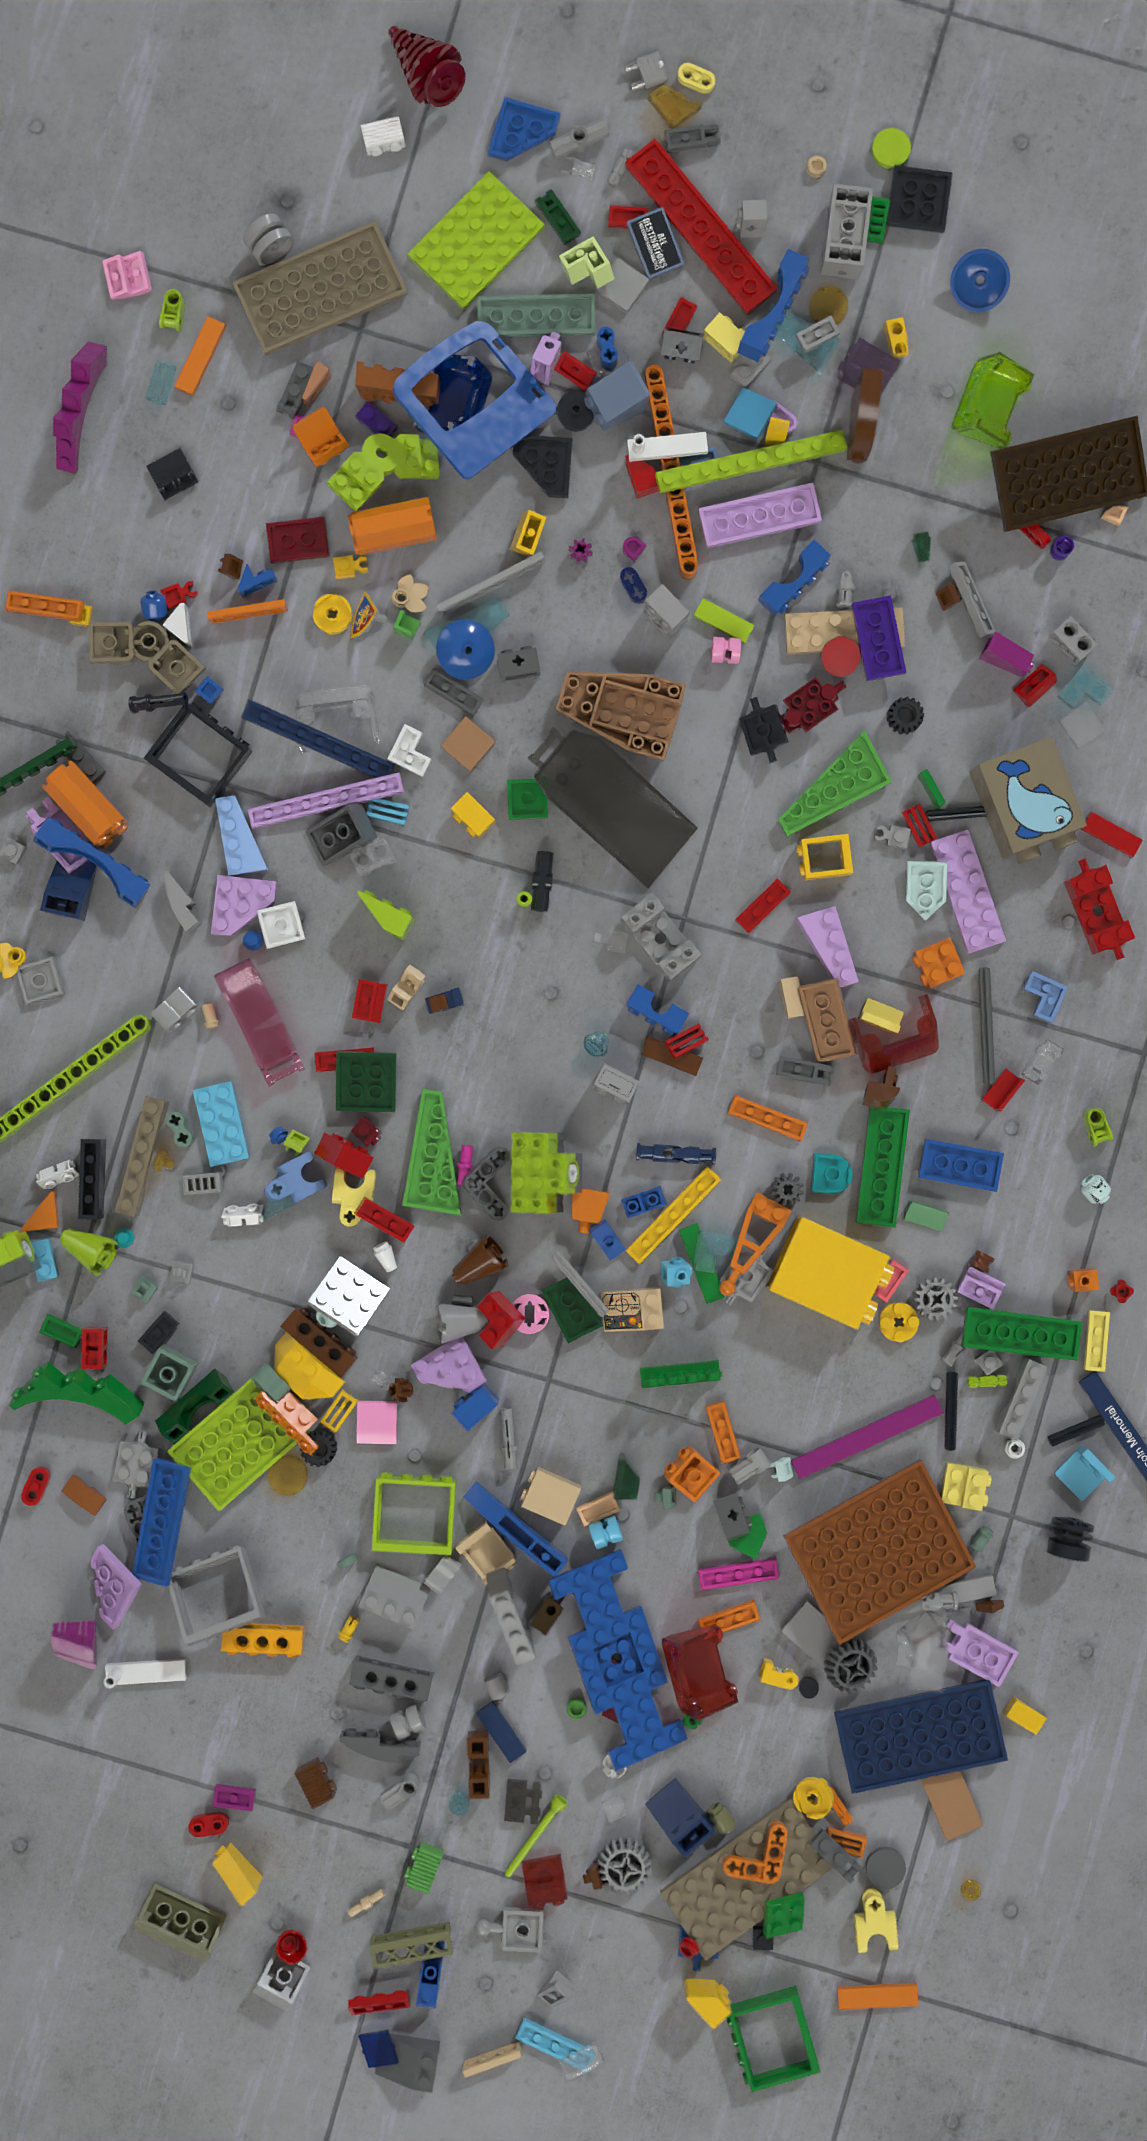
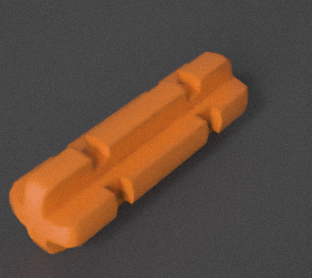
M830 1787L834 1795L833 1809L843 1824L848 1825L853 1821V1818L839 1796H837L835 1790Z

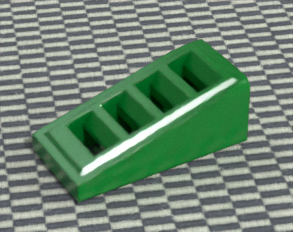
M872 196L867 242L883 244L890 199ZM872 214L883 215V217H875ZM871 223H877V224H881V226L870 225V224H871ZM869 230L880 232V235L871 234Z

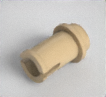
M214 1004L202 1005L201 1009L205 1019L204 1026L207 1029L219 1027Z

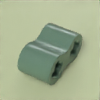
M174 1111L167 1115L166 1123L174 1131V1142L179 1147H189L195 1142V1134L188 1128L186 1114ZM176 1117H180L181 1120L178 1123H173ZM183 1134L189 1137L184 1142L181 1141Z
M266 1363L250 1377L251 1381L276 1404L291 1390L288 1384Z

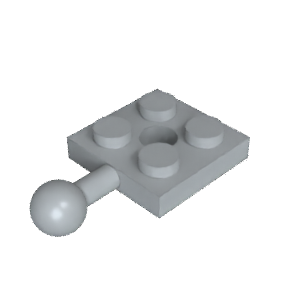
M504 1907L503 1924H490L489 1921L481 1919L476 1923L475 1931L482 1937L487 1936L490 1932L503 1933L502 1951L542 1953L544 1909ZM524 1925L528 1928V1932L520 1934L517 1928Z

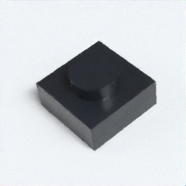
M753 1926V1950H773V1937L765 1938L763 1926Z

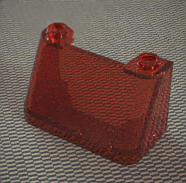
M714 1624L668 1635L662 1638L661 1641L677 1704L684 1714L697 1721L739 1702L736 1685L725 1678L717 1647L722 1642L723 1632L719 1626Z

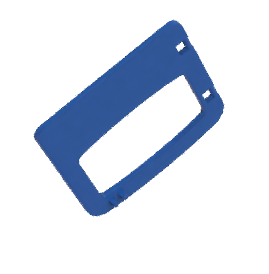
M483 321L473 322L436 345L406 369L395 380L393 385V394L396 400L463 479L473 478L551 418L557 411V405L553 399L540 387L538 381L510 347L502 341L495 329ZM496 340L502 347L500 351L492 343ZM477 341H483L512 375L514 383L478 414L456 428L445 431L415 397L412 389L448 358ZM534 388L542 395L540 399L532 391Z

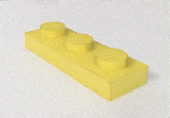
M1088 1310L1084 1370L1105 1372L1110 1312Z

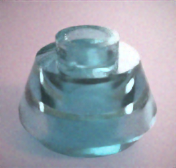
M593 1032L584 1038V1048L591 1056L603 1057L608 1052L609 1039L602 1032Z

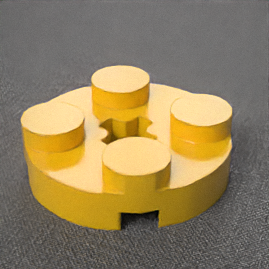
M326 594L316 601L313 610V620L316 626L328 635L339 634L345 631L352 622V609L344 597ZM331 609L333 612L338 611L334 619L327 617L329 616L328 611Z
M890 1303L879 1314L880 1331L886 1338L892 1341H907L918 1330L920 1321L917 1313L906 1303ZM896 1317L903 1318L902 1326H894L896 1323L894 1319Z
M806 1777L797 1784L793 1800L796 1808L800 1812L802 1811L807 1814L806 1817L821 1819L833 1807L834 1795L825 1779ZM811 1794L816 1795L818 1797L817 1802H814V1800L810 1799L809 1796H811Z

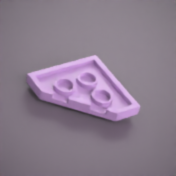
M218 875L211 934L233 936L244 925L251 922L258 916L257 910L265 909L275 902L277 882Z
M464 1337L443 1344L411 1365L417 1379L423 1384L431 1383L440 1387L459 1388L463 1391L471 1392L487 1382Z
M102 1544L97 1547L90 1562L91 1568L95 1569L96 1574L94 1585L96 1596H100V1617L114 1630L122 1622L142 1583Z

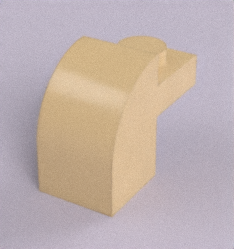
M409 965L405 969L400 981L392 989L387 1000L404 1011L422 987L426 976L419 969Z

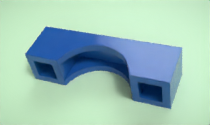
M814 539L800 553L798 558L801 564L800 577L789 584H779L773 581L759 596L758 601L774 617L778 613L783 614L790 606L788 603L792 599L796 600L803 593L801 589L805 585L810 586L817 578L815 576L819 570L823 572L830 563L828 561L831 555Z

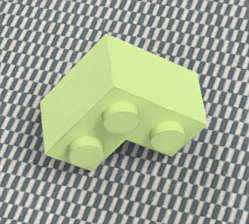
M594 236L559 255L563 270L572 285L589 275L597 289L615 279L610 262Z

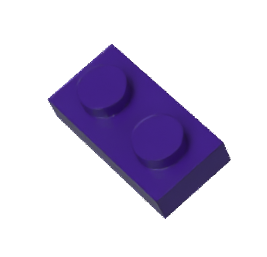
M369 401L355 415L356 419L374 434H386L391 437L398 429L394 422Z

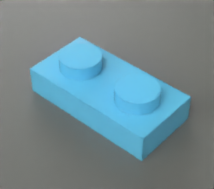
M50 1238L31 1243L42 1268L35 1271L38 1282L59 1277Z

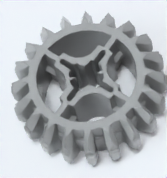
M621 1837L619 1838V1843L612 1840V1847L606 1844V1851H601L600 1856L602 1858L598 1859V1864L601 1866L598 1872L602 1873L600 1879L601 1881L606 1880V1887L611 1885L612 1892L618 1889L620 1895L623 1890H626V1893L629 1895L632 1888L637 1892V1885L643 1888V1881L649 1880L647 1875L651 1873V1868L649 1867L651 1860L648 1859L649 1853L648 1851L644 1852L645 1847L643 1845L638 1847L637 1840L631 1844L629 1837L626 1842H623ZM623 1853L620 1857H614L617 1854ZM630 1854L636 1856L641 1864L631 1860ZM625 1860H627V1865L623 1872L622 1867L625 1864ZM609 1868L613 1869V1871L618 1872L620 1877H615L610 1872ZM629 1875H635L632 1878L627 1879Z

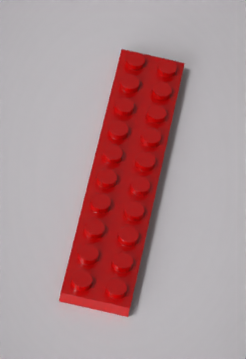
M655 138L625 161L626 169L658 208H664L667 219L746 315L750 314L777 292L778 287Z

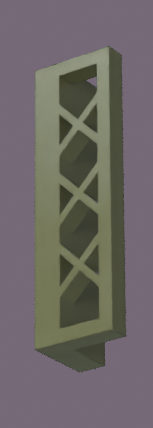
M450 1922L371 1936L370 1950L374 1969L453 1955ZM446 1940L448 1949L440 1950L435 1947V1944L438 1941ZM420 1944H424L428 1947L426 1953L420 1954L415 1948ZM398 1948H405L409 1951L404 1957H400L395 1953ZM384 1951L389 1955L386 1960L378 1961L376 1952Z

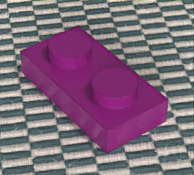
M216 1784L213 1807L253 1811L256 1789Z

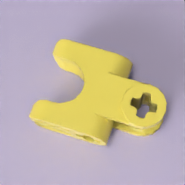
M340 1168L335 1169L332 1203L341 1204L340 1221L343 1225L350 1227L360 1222L361 1218L356 1216L354 1212L364 1196L373 1201L376 1182L375 1170L370 1169L366 1172L362 1186L352 1188L347 1184L346 1171ZM350 1211H352V1215H355V1219H352L351 1222H349V1218H346V1214H349Z
M866 1889L862 1894L863 1913H854L855 1940L858 1952H867L868 1940L874 1934H881L886 1937L889 1950H898L894 1910L885 1911V1903L878 1889Z

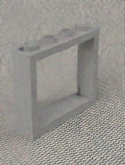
M238 1545L228 1547L227 1552L222 1554L215 1552L208 1555L209 1559L203 1561L197 1559L190 1562L188 1567L183 1568L179 1566L172 1570L169 1590L186 1646L195 1645L266 1617L246 1548L239 1547ZM239 1557L254 1610L193 1633L179 1580Z

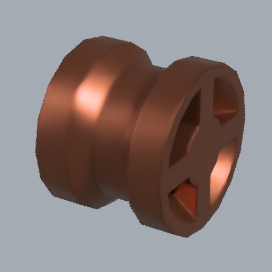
M976 1250V1257L974 1260H971L970 1265L988 1273L990 1270L989 1265L995 1259Z

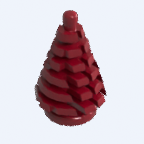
M391 26L388 30V35L392 38L393 48H395L397 58H399L401 68L414 99L420 104L423 101L425 105L431 103L434 107H444L452 103L461 93L466 77L464 67L459 63L462 58L460 52L457 51L458 49L448 43L436 41L430 37H425L402 28L399 29L397 26Z

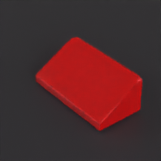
M1041 664L1013 692L1026 706L1031 707L1057 683L1056 674Z

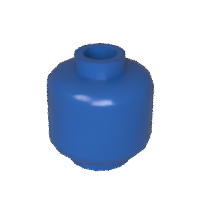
M148 591L140 599L142 615L149 621L158 622L167 615L166 598L164 595L159 594L158 591Z

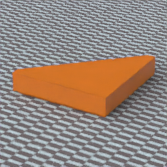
M56 1191L48 1194L21 1228V1232L59 1227Z

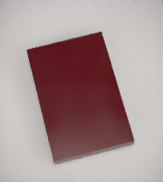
M325 517L266 523L271 564L329 557Z

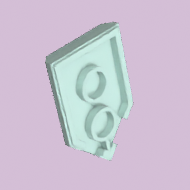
M907 862L906 901L925 921L946 902L948 862Z

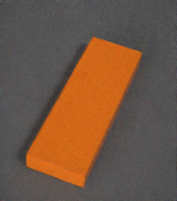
M725 1401L706 1405V1411L721 1463L724 1464L741 1459Z
M754 1599L698 1618L704 1639L761 1620Z

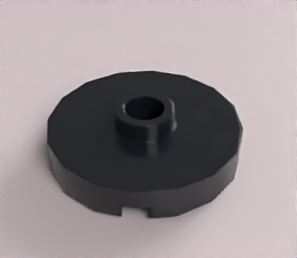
M568 392L558 402V420L569 431H583L594 421L592 410L588 409L585 404L584 397L586 393ZM578 408L580 411L575 413L573 409Z

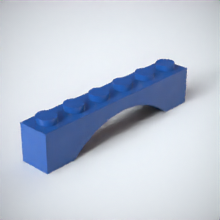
M787 249L777 273L780 288L779 301L766 317L747 327L740 341L738 354L758 363L762 355L766 357L770 348L769 341H774L778 332L776 328L778 324H783L786 317L785 310H790L794 301V298H792L793 294H798L802 285L800 281L805 279L810 268L807 267L808 257Z
M48 817L34 835L33 842L50 853L74 854L94 863L109 877L116 889L118 898L133 908L137 907L149 890L150 884L146 878L141 875H135L128 866L120 865L114 861L110 854L99 851L93 843L85 842L78 833L73 830H67L57 819L52 820Z

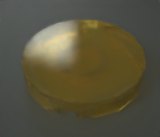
M833 286L820 288L812 295L809 303V313L816 323L832 316L837 325L845 318L848 310L847 297L839 288Z
M282 1456L268 1471V1482L271 1488L283 1496H292L299 1493L306 1485L308 1479L306 1466L299 1458L294 1456Z

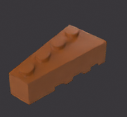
M357 361L355 386L361 399L369 402L383 400L385 403H394L397 400L393 394V385L395 380L405 370L398 367L387 370L379 364H374V367L364 366V362ZM429 373L412 389L413 394L422 405L433 406V404H439L441 382L439 375Z

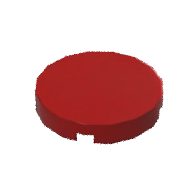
M837 636L824 645L821 651V662L828 673L843 677L851 674L857 668L861 653L859 647L852 639Z

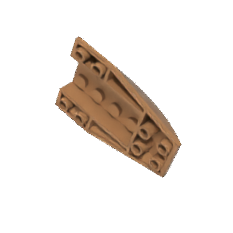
M567 672L556 711L626 751L664 761L679 716L686 685L649 674Z

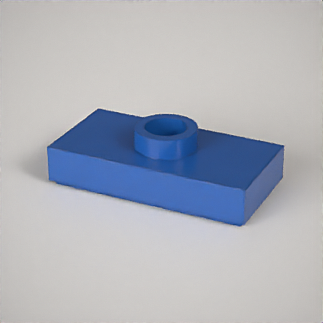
M605 1219L589 1230L610 1261L626 1250Z

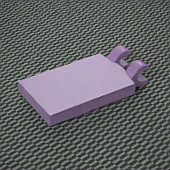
M49 797L42 801L41 807L47 812L42 817L33 808L26 812L27 815L25 817L33 824L30 826V830L34 834L49 817L52 820L57 819L67 830H73L78 833L85 842H91L59 806H55ZM51 853L68 873H71L88 861L74 854Z
M950 1619L947 1627L956 1635L951 1643L941 1636L937 1642L940 1648L949 1652L947 1658L1000 1687L1019 1652L967 1622L962 1627Z

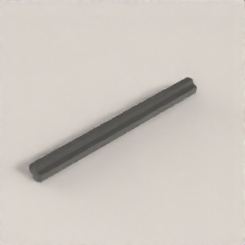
M982 967L978 969L983 1083L987 1085L995 1083L990 968Z

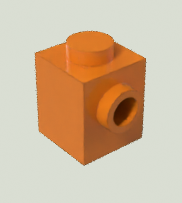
M1097 1269L1068 1270L1067 1285L1072 1291L1079 1292L1099 1289Z

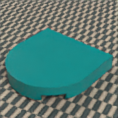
M814 1153L811 1192L837 1194L844 1191L851 1183L853 1176L852 1168L848 1161L839 1155Z

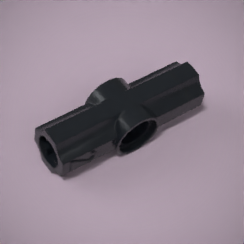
M537 851L535 872H533L532 878L533 894L531 910L536 912H548L549 894L552 889L553 880L552 865L554 853L549 851Z

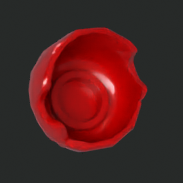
M293 1929L282 1932L277 1938L275 1945L278 1957L289 1965L299 1963L305 1957L308 1949L304 1936Z

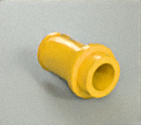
M349 1615L342 1630L338 1631V1638L347 1643L349 1640H352V1634L360 1620Z

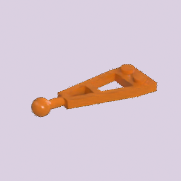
M758 1192L756 1193L747 1210L730 1268L733 1270L728 1280L723 1281L719 1287L723 1295L730 1296L735 1292L734 1283L739 1274L744 1275L781 1232L792 1210ZM752 1214L776 1226L761 1246L745 1239ZM742 1245L755 1252L744 1266L737 1264Z

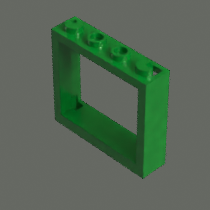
M796 1985L730 2004L731 2014L726 2019L728 2026L733 2027L734 2033L731 2034L734 2047L738 2046L740 2052L737 2053L739 2065H744L745 2072H742L745 2085L749 2084L751 2093L821 2072ZM792 2001L809 2059L753 2075L737 2016Z

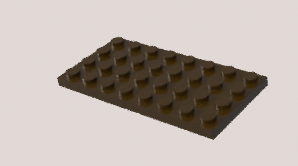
M1138 415L990 452L1004 532L1147 496V473Z

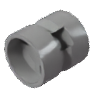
M418 1704L407 1707L405 1712L398 1711L390 1715L393 1730L399 1740L410 1736L411 1731L417 1733L426 1729L425 1719Z

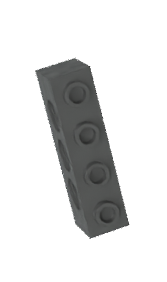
M356 1655L349 1684L353 1685L356 1689L364 1690L368 1688L378 1694L386 1692L396 1698L408 1697L412 1698L414 1702L422 1703L423 1701H428L434 1672ZM373 1672L377 1678L371 1680L367 1677V1673ZM394 1677L396 1679V1683L390 1684L387 1682L386 1678ZM413 1681L416 1687L408 1688L406 1682Z

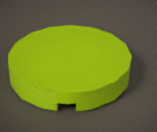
M884 129L873 140V159L879 166L885 169L894 168V165L902 166L910 155V140L899 129Z

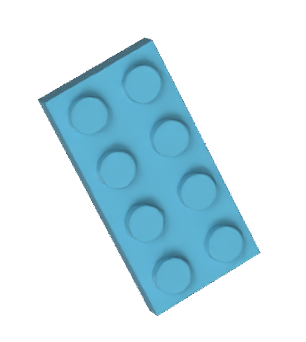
M230 1081L193 1090L210 1167L250 1158L233 1082Z

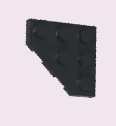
M527 435L513 446V457L548 497L568 499L573 438Z

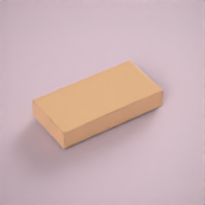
M613 1491L576 1507L584 1527L621 1511Z

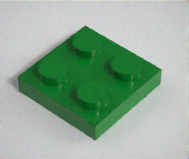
M546 778L507 780L509 820L548 819Z
M802 1892L765 1901L763 1934L766 1939L803 1930L805 1897Z

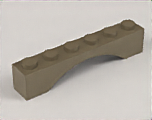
M145 1096L115 1210L117 1213L133 1217L140 1216L152 1154L165 1121L170 1101Z

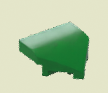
M760 1513L749 1517L752 1525L749 1528V1534L728 1541L731 1548L757 1560L767 1535V1530Z

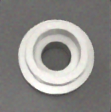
M1010 1439L1005 1444V1452L1013 1459L1020 1458L1025 1452V1445L1019 1439L1018 1441ZM1017 1445V1450L1013 1452L1011 1450L1012 1446Z

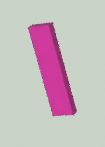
M776 1557L698 1569L701 1590L780 1579Z

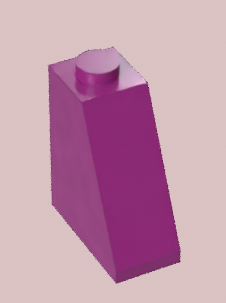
M994 632L986 641L979 658L984 662L1020 677L1030 673L1035 663L1032 661L1034 654L997 632Z

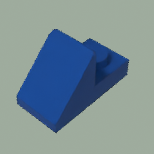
M246 564L238 591L242 598L278 580L272 569H264L254 577L249 565Z

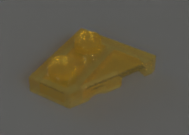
M662 85L648 96V101L671 129L700 111L702 106L699 102L694 104L686 100L685 95L674 92L666 85Z

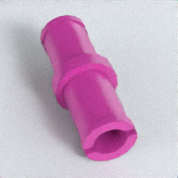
M461 1145L460 1162L457 1163V1167H459L457 1185H462L463 1178L473 1168L471 1162L474 1146Z

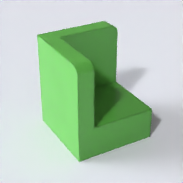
M401 610L393 629L396 634L413 641L421 622L407 616L405 611Z

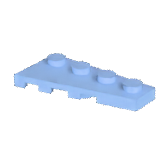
M236 796L215 798L228 876L268 870Z

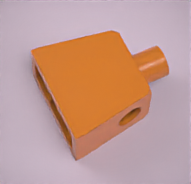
M582 1188V1193L572 1194V1219L580 1220L578 1232L589 1234L591 1223H600L610 1193Z

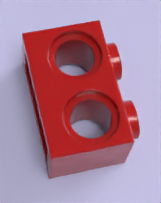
M88 1326L82 1329L81 1369H103L107 1367L108 1327Z

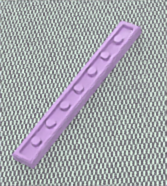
M398 772L247 810L251 827L256 829L342 808L348 804L363 803L404 793L401 774Z

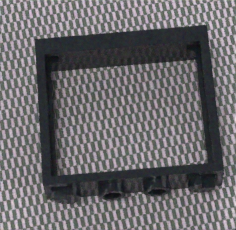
M188 703L181 707L145 755L144 759L211 808L216 801L215 798L221 795L252 751L249 748L250 744L243 738L236 739L233 736L234 732L226 726L220 727L217 725L219 721L210 714L205 716L201 713L203 710L195 703L192 705ZM190 714L194 715L242 751L209 796L157 759Z

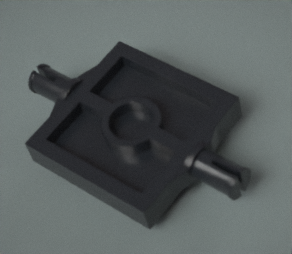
M758 697L750 699L753 711L739 718L750 755L754 756L762 752L767 753L769 763H774L778 761L774 749L789 741L778 706L774 704L761 708Z

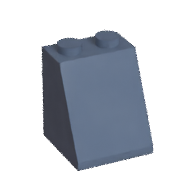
M631 360L589 387L584 401L587 408L592 410L596 424L605 431L643 413L651 394Z

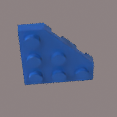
M504 97L488 150V156L509 161L550 139L556 134L561 113Z

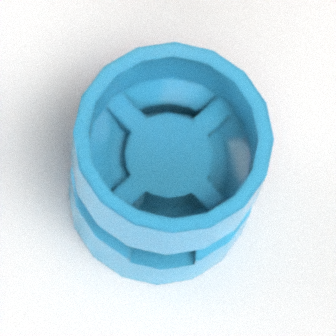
M615 1515L605 1518L603 1523L597 1521L589 1524L596 1549L606 1547L608 1542L614 1544L623 1541Z

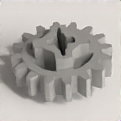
M933 1277L932 1282L926 1278L925 1285L918 1284L921 1290H915L918 1297H915L914 1301L919 1302L915 1307L917 1309L922 1308L921 1315L927 1313L928 1319L931 1320L934 1316L935 1320L939 1321V1316L946 1319L947 1312L953 1314L951 1307H957L953 1300H957L958 1297L953 1296L956 1289H950L952 1285L950 1282L944 1284L945 1279L941 1278L938 1282L937 1278ZM932 1286H941L937 1290L930 1289ZM924 1294L926 1295V1302H925V1303L923 1302V1296H924ZM947 1294H948V1303H946V1298H945V1296H946ZM933 1295L938 1296V1302L934 1301V1299L932 1298ZM939 1307L942 1309L941 1311H937V1312L931 1311V1310H933L934 1308H939Z

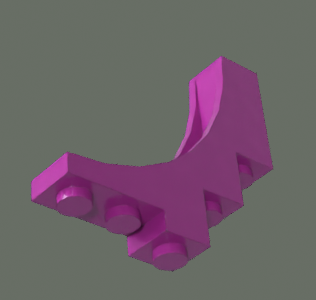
M88 341L71 359V379L62 388V408L53 417V436L56 437V469L74 474L78 471L83 422L94 386L107 365V346Z

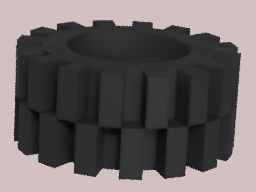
M908 696L895 700L887 711L889 727H893V731H898V734L901 735L903 733L905 735L910 732L913 733L923 722L924 709L920 707L921 703L919 701L916 702L915 698L909 699ZM901 709H909L913 714L912 721L908 723L900 721L898 712Z
M315 1429L308 1434L313 1441L320 1440L326 1445V1452L323 1455H316L314 1453L309 1455L300 1448L302 1458L304 1457L305 1462H309L310 1466H325L336 1455L337 1441H335V1436L330 1434L331 1432L324 1431L325 1429Z

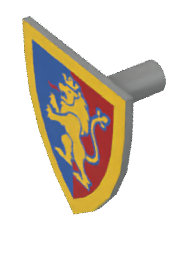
M365 591L357 606L352 622L350 639L357 638L364 632H369L375 620L381 623H385L387 620V616L378 613L379 609L367 591Z

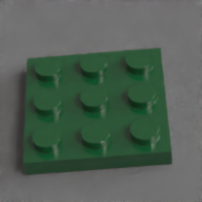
M337 1051L336 1111L396 1112L397 1053Z

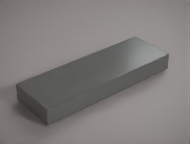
M436 669L432 670L424 683V687L473 717L484 702L482 697Z

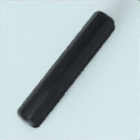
M1097 1415L1051 1434L1047 1438L1051 1446H1056L1105 1425L1102 1416Z

